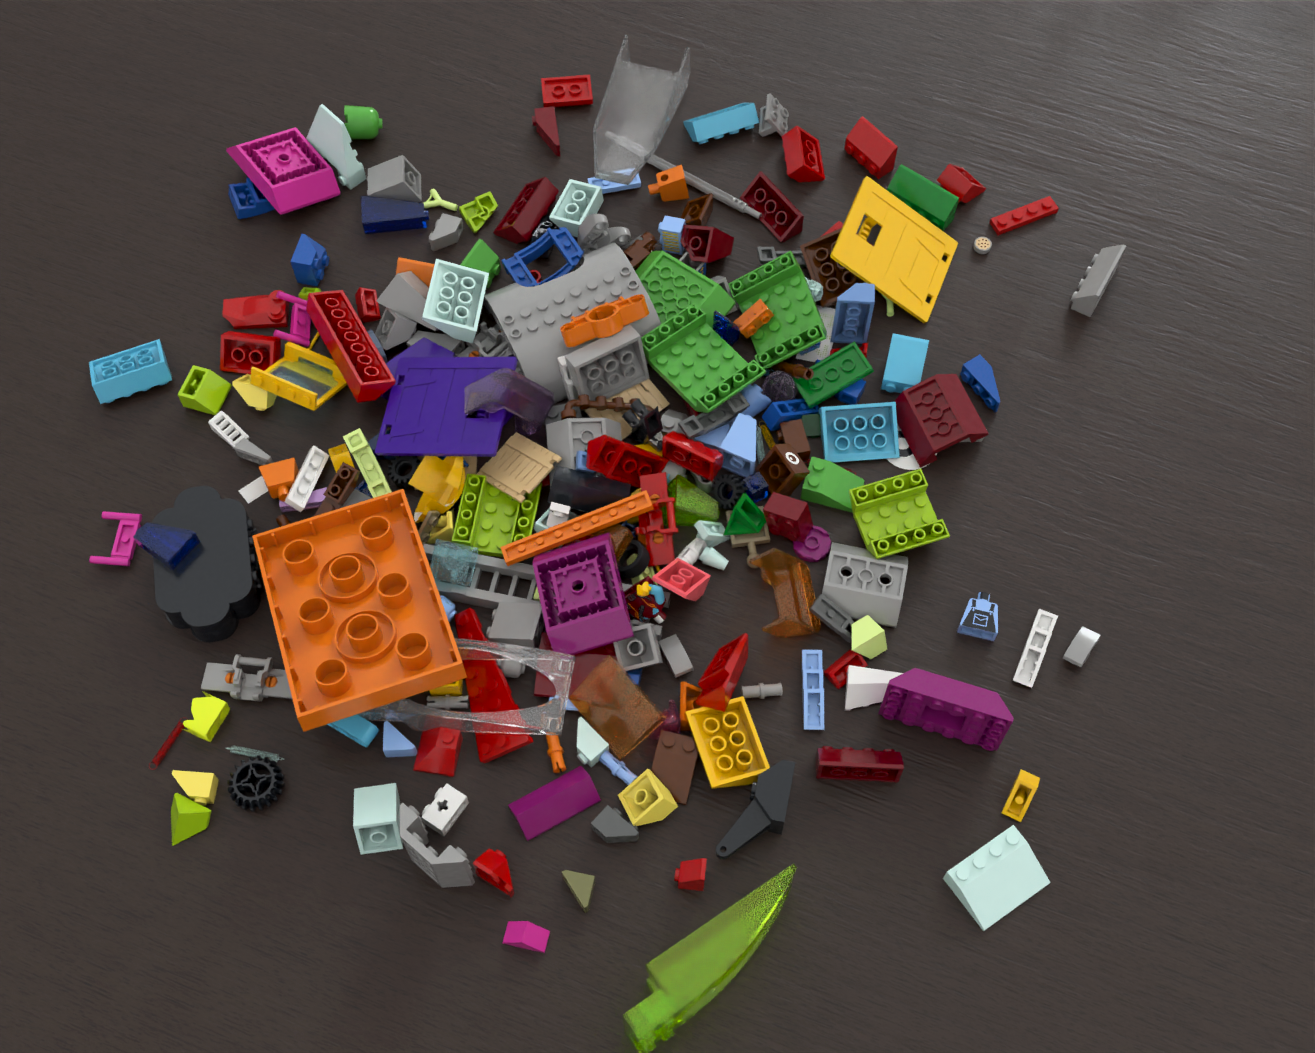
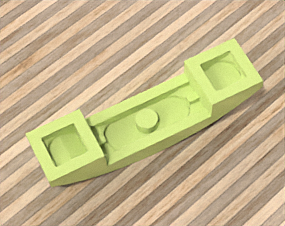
M359 428L343 436L368 485L367 487L372 497L375 498L391 493L392 490L362 430Z

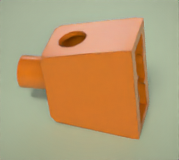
M682 165L657 173L658 183L648 185L650 195L660 193L661 199L664 202L689 198Z
M295 458L259 466L271 498H279L280 501H285L299 473Z

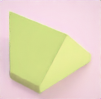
M869 615L851 624L852 651L873 659L887 650L885 631Z

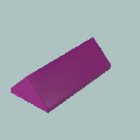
M579 766L512 802L508 807L526 840L529 841L597 804L601 799L590 775L582 766Z

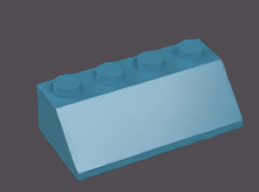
M741 103L683 121L692 141L703 144L712 137L719 139L728 132L729 134H735L741 128H745V130L754 128V124L759 123L754 103Z

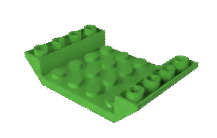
M663 250L652 251L635 271L654 305L661 324L695 303L706 313V323L715 330L736 304L718 283Z
M792 251L728 283L732 297L739 304L742 314L759 299L774 314L768 323L760 327L751 336L757 353L754 355L756 362L764 370L826 339V328L805 275Z
M695 303L641 337L644 354L649 365L696 412H711L766 374V370L755 360L747 363L706 323V313Z

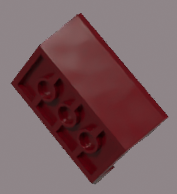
M936 374L902 391L894 401L896 402L897 423L920 468L936 461V453L969 438L971 443L989 435L957 374Z

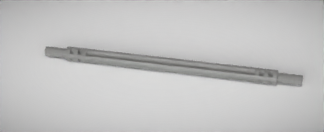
M607 131L603 135L604 138L615 143L617 147L662 171L676 167L622 137L618 138ZM684 171L687 184L706 194L712 193L713 198L742 213H747L757 219L762 216V213L749 207L747 203Z

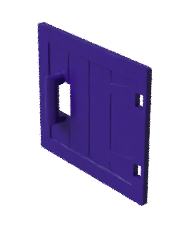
M400 358L394 377L396 383L391 388L375 448L376 455L495 457L517 366V358ZM400 377L404 378L403 385H398ZM472 394H479L481 400L477 417L467 418ZM387 427H391L390 434H385Z

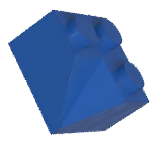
M301 234L290 261L297 283L318 287L320 280L324 277L325 266L329 264V256H327L326 249L305 234Z

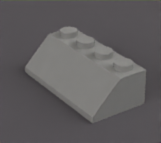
M1126 245L1102 248L1099 255H1094L1091 262L1093 266H1088L1084 275L1086 279H1081L1077 287L1080 290L1078 292L1075 291L1070 300L1073 302L1072 310L1091 317L1119 265Z

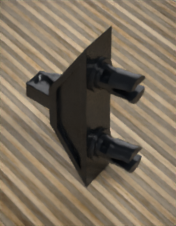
M638 398L630 407L639 416L640 420L633 413L632 409L622 416L632 428V432L627 438L642 444L649 443L657 452L662 451L664 436L661 433L663 426L658 406L652 411H648Z

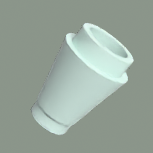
M708 546L705 547L699 560L703 561V564L723 571L729 562L713 547L709 548Z

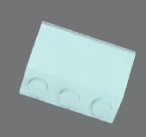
M570 179L549 219L558 227H566L572 236L578 237V227L587 216L597 214L604 201L602 188Z

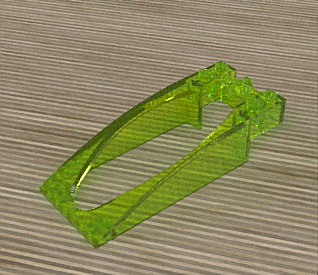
M794 863L646 964V971L650 976L646 979V984L652 995L623 1014L624 1032L638 1053H649L656 1048L655 1043L663 1039V1041H666L675 1034L674 1030L689 1020L717 996L748 962L773 926L789 896L797 870Z

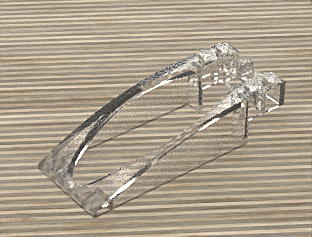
M454 638L462 660H516L540 672L555 685L556 694L554 698L543 705L480 713L441 710L404 698L358 714L369 721H401L412 730L420 731L444 727L457 729L461 732L561 735L576 657L574 655L526 646Z

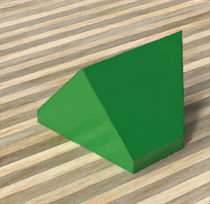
M746 493L742 494L733 508L723 535L759 533L766 523L764 513Z

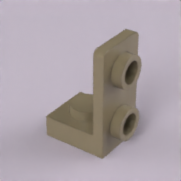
M437 510L427 513L418 530L422 545L427 543L432 528L439 521L440 512Z

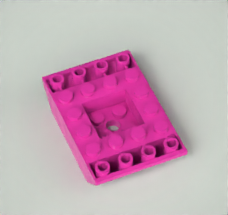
M296 127L226 148L228 154L280 215L340 195L333 169Z

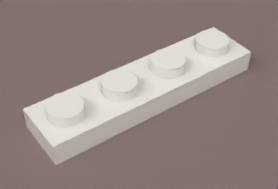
M314 445L311 447L284 501L299 512L305 508L330 455Z

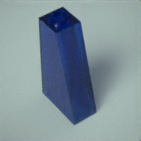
M361 196L362 225L365 234L427 228V221L430 219L429 211L425 210L424 203Z

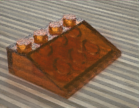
M610 655L590 672L569 697V700L595 731L609 744L610 749L620 760L666 720V717L619 662Z

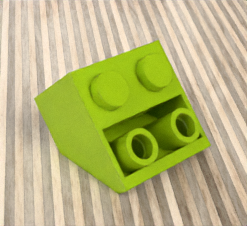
M193 365L178 393V397L183 407L216 415L219 413L232 385L210 369Z

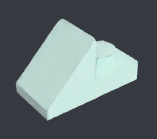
M698 520L694 525L698 531L696 537L704 540L709 548L730 539V535H723L725 528L722 523Z

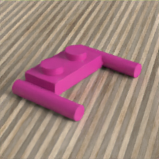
M278 291L277 298L294 303V305L292 306L290 334L275 330L273 336L308 348L310 345L311 318L306 311L307 300Z
M103 511L102 519L120 520L111 557L90 556L89 561L92 564L130 566V560L133 558L141 528L142 514Z

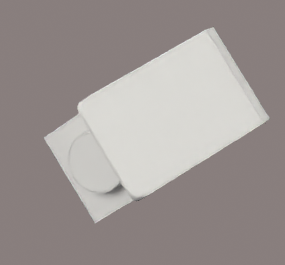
M551 502L546 525L553 527L568 521L571 510L570 506Z

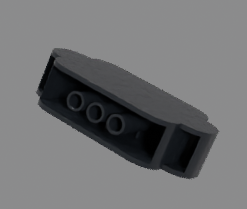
M209 486L192 487L182 491L177 496L174 507L158 513L153 519L151 526L156 603L165 612L166 618L172 626L179 629L191 628L193 635L202 642L222 641L234 634L238 627L239 619L253 615L260 606V591L263 590L262 580L259 579L258 573H261L259 562H257V553L252 537L258 534V532L254 528L253 520L249 518L241 502L230 498L221 499L218 491Z

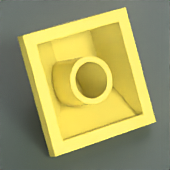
M246 374L233 381L232 385L248 406L264 411L274 405L277 395L250 384V374Z
M646 769L618 794L634 826L661 821L678 807L670 791L650 769Z

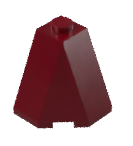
M683 226L681 244L688 251L692 261L710 263L731 255L734 237L715 227Z

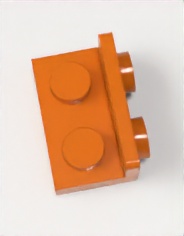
M759 299L733 323L748 339L760 327L768 323L774 314Z

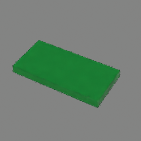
M854 341L809 367L814 372L811 379L792 378L796 383L797 390L811 409L873 373L874 370Z

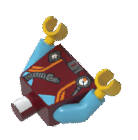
M649 576L624 591L630 616L635 617L640 622H645L652 617L658 624L666 619L667 615L662 611L666 602L663 588L656 585Z

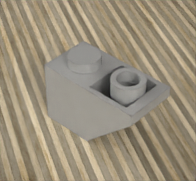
M442 213L440 219L436 221L433 233L431 232L429 235L432 251H437L458 242L464 230L462 218Z

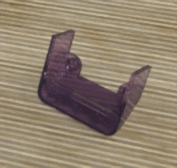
M508 368L499 369L465 387V414L468 415L480 408L489 413H495L503 408L515 415V433L517 432L524 437L534 434L541 429L554 404L553 392Z

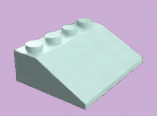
M436 259L422 320L455 339L473 343L489 273Z
M1014 825L951 868L943 878L983 931L1050 884L1028 842Z

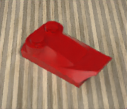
M275 290L269 295L224 299L222 315L231 323L234 329L288 327L289 302L276 297L278 291L284 292L282 290Z

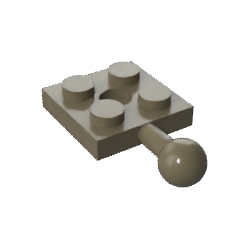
M757 506L763 512L764 507ZM728 510L725 513L727 524L733 510ZM767 522L759 533L730 535L732 548L748 546L749 556L747 557V564L751 568H758L762 564V557L757 554L755 545L770 543Z

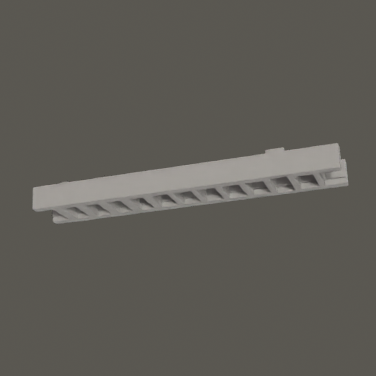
M429 544L423 545L427 560L433 559V561L436 560L438 562L437 567L434 569L433 577L439 595L445 596L450 601L490 609H497L499 602L540 603V601L533 600L537 587L533 565L518 562L507 566L504 559L479 555L478 553L465 550L459 551ZM445 563L457 565L451 583L440 581ZM463 567L475 569L470 587L458 585ZM482 571L494 573L489 591L477 589ZM501 574L513 577L508 595L496 593ZM519 578L532 580L527 599L515 597ZM622 583L623 591L633 586ZM577 584L574 588L581 590L584 584ZM664 592L666 602L663 607L669 608L670 593ZM633 619L631 620V625L636 627L648 624L650 619L645 622ZM654 625L657 640L660 641L662 638V626Z

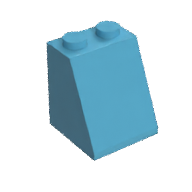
M893 333L881 386L882 390L902 393V391L921 382L929 340Z

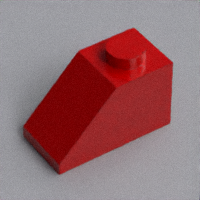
M694 859L680 863V868L675 870L674 881H678L679 889L704 891L707 859Z

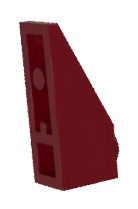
M554 107L535 108V116H532L533 126H536L539 136L558 157L560 156V144Z

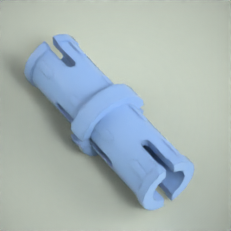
M608 750L600 756L599 761L607 766L614 776H618L627 785H630L638 777L625 766L623 761L616 759Z

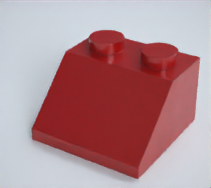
M949 164L937 179L941 184L940 187L959 197L958 203L960 201L968 203L986 190L964 168Z

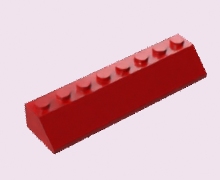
M344 291L309 293L306 311L356 401L376 400L396 383V380Z

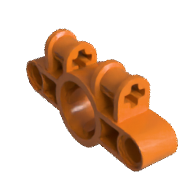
M642 294L634 295L627 299L620 296L618 300L610 303L605 302L603 305H599L590 311L586 310L584 314L570 317L571 322L564 324L560 328L566 347H575L594 338L612 336L620 332L625 325L646 317L649 311L645 297Z

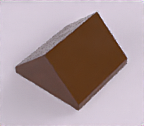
M710 193L687 202L680 217L685 219L686 225L706 226L713 211V194Z

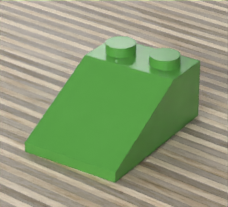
M811 457L808 467L810 473L805 477L801 499L852 512L849 490L863 486L865 480L831 461Z

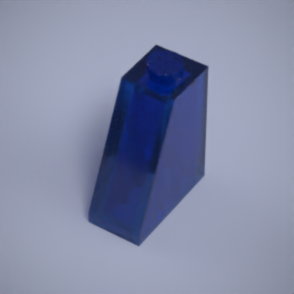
M148 522L143 527H140L133 536L138 546L172 570L200 542L198 536L192 530Z

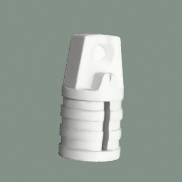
M696 537L676 558H680L693 566L707 546L706 542Z

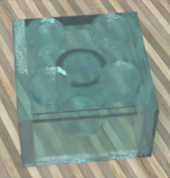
M436 539L430 564L434 579L471 586L479 548Z

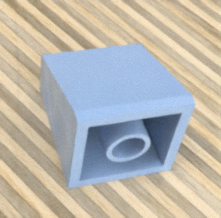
M739 413L719 449V452L724 455L721 468L751 481L754 479L756 462V420L749 415Z

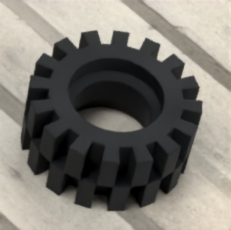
M395 456L396 460L392 459L390 461L392 465H388L390 479L402 489H409V486L414 488L408 483L421 461L416 456ZM411 465V472L406 476H401L402 469Z
M729 474L720 475L719 478H716L714 480L716 484H712L714 490H711V493H714L712 500H716L714 503L723 509H733L742 494L748 490L747 487H744L746 482L742 481L743 478ZM728 485H731L733 489L730 499L726 496Z

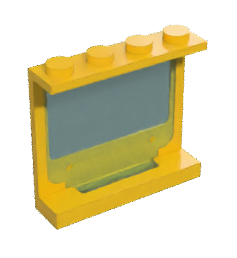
M290 341L285 344L284 357L265 371L256 367L251 368L250 384L313 411L347 385L333 359Z

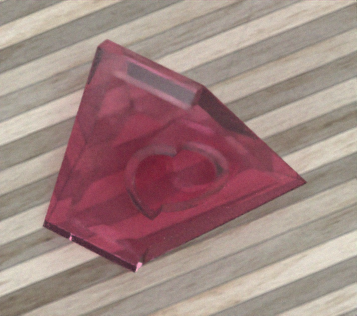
M670 699L669 708L667 710L664 708L660 718L655 721L658 723L655 729L651 728L649 730V739H659L661 730L680 734L681 719L674 700Z

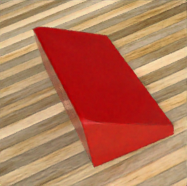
M359 287L355 294L359 319L362 323L380 320L381 316L379 304L376 301L378 299L376 290Z
M850 649L824 670L823 674L837 689H840L847 683V669L849 665L866 667L868 664L861 654Z

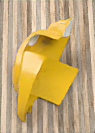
M425 456L408 483L423 492L414 512L416 523L423 522L429 511L437 510L440 514L445 513L460 498L465 484L464 456H446L444 460L436 456Z

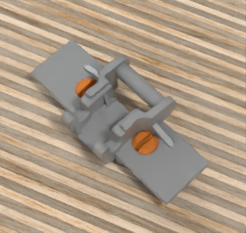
M483 321L479 324L481 331L475 336L473 343L466 342L469 347L457 357H497L509 346L497 324L493 328L490 327L488 329Z
M236 654L232 665L207 662L201 690L229 692L230 696L234 699L261 702L264 697L268 698V696L292 699L286 671L272 669V657L262 659L242 657L241 654ZM241 665L264 667V670H259L257 675L246 674L243 672Z

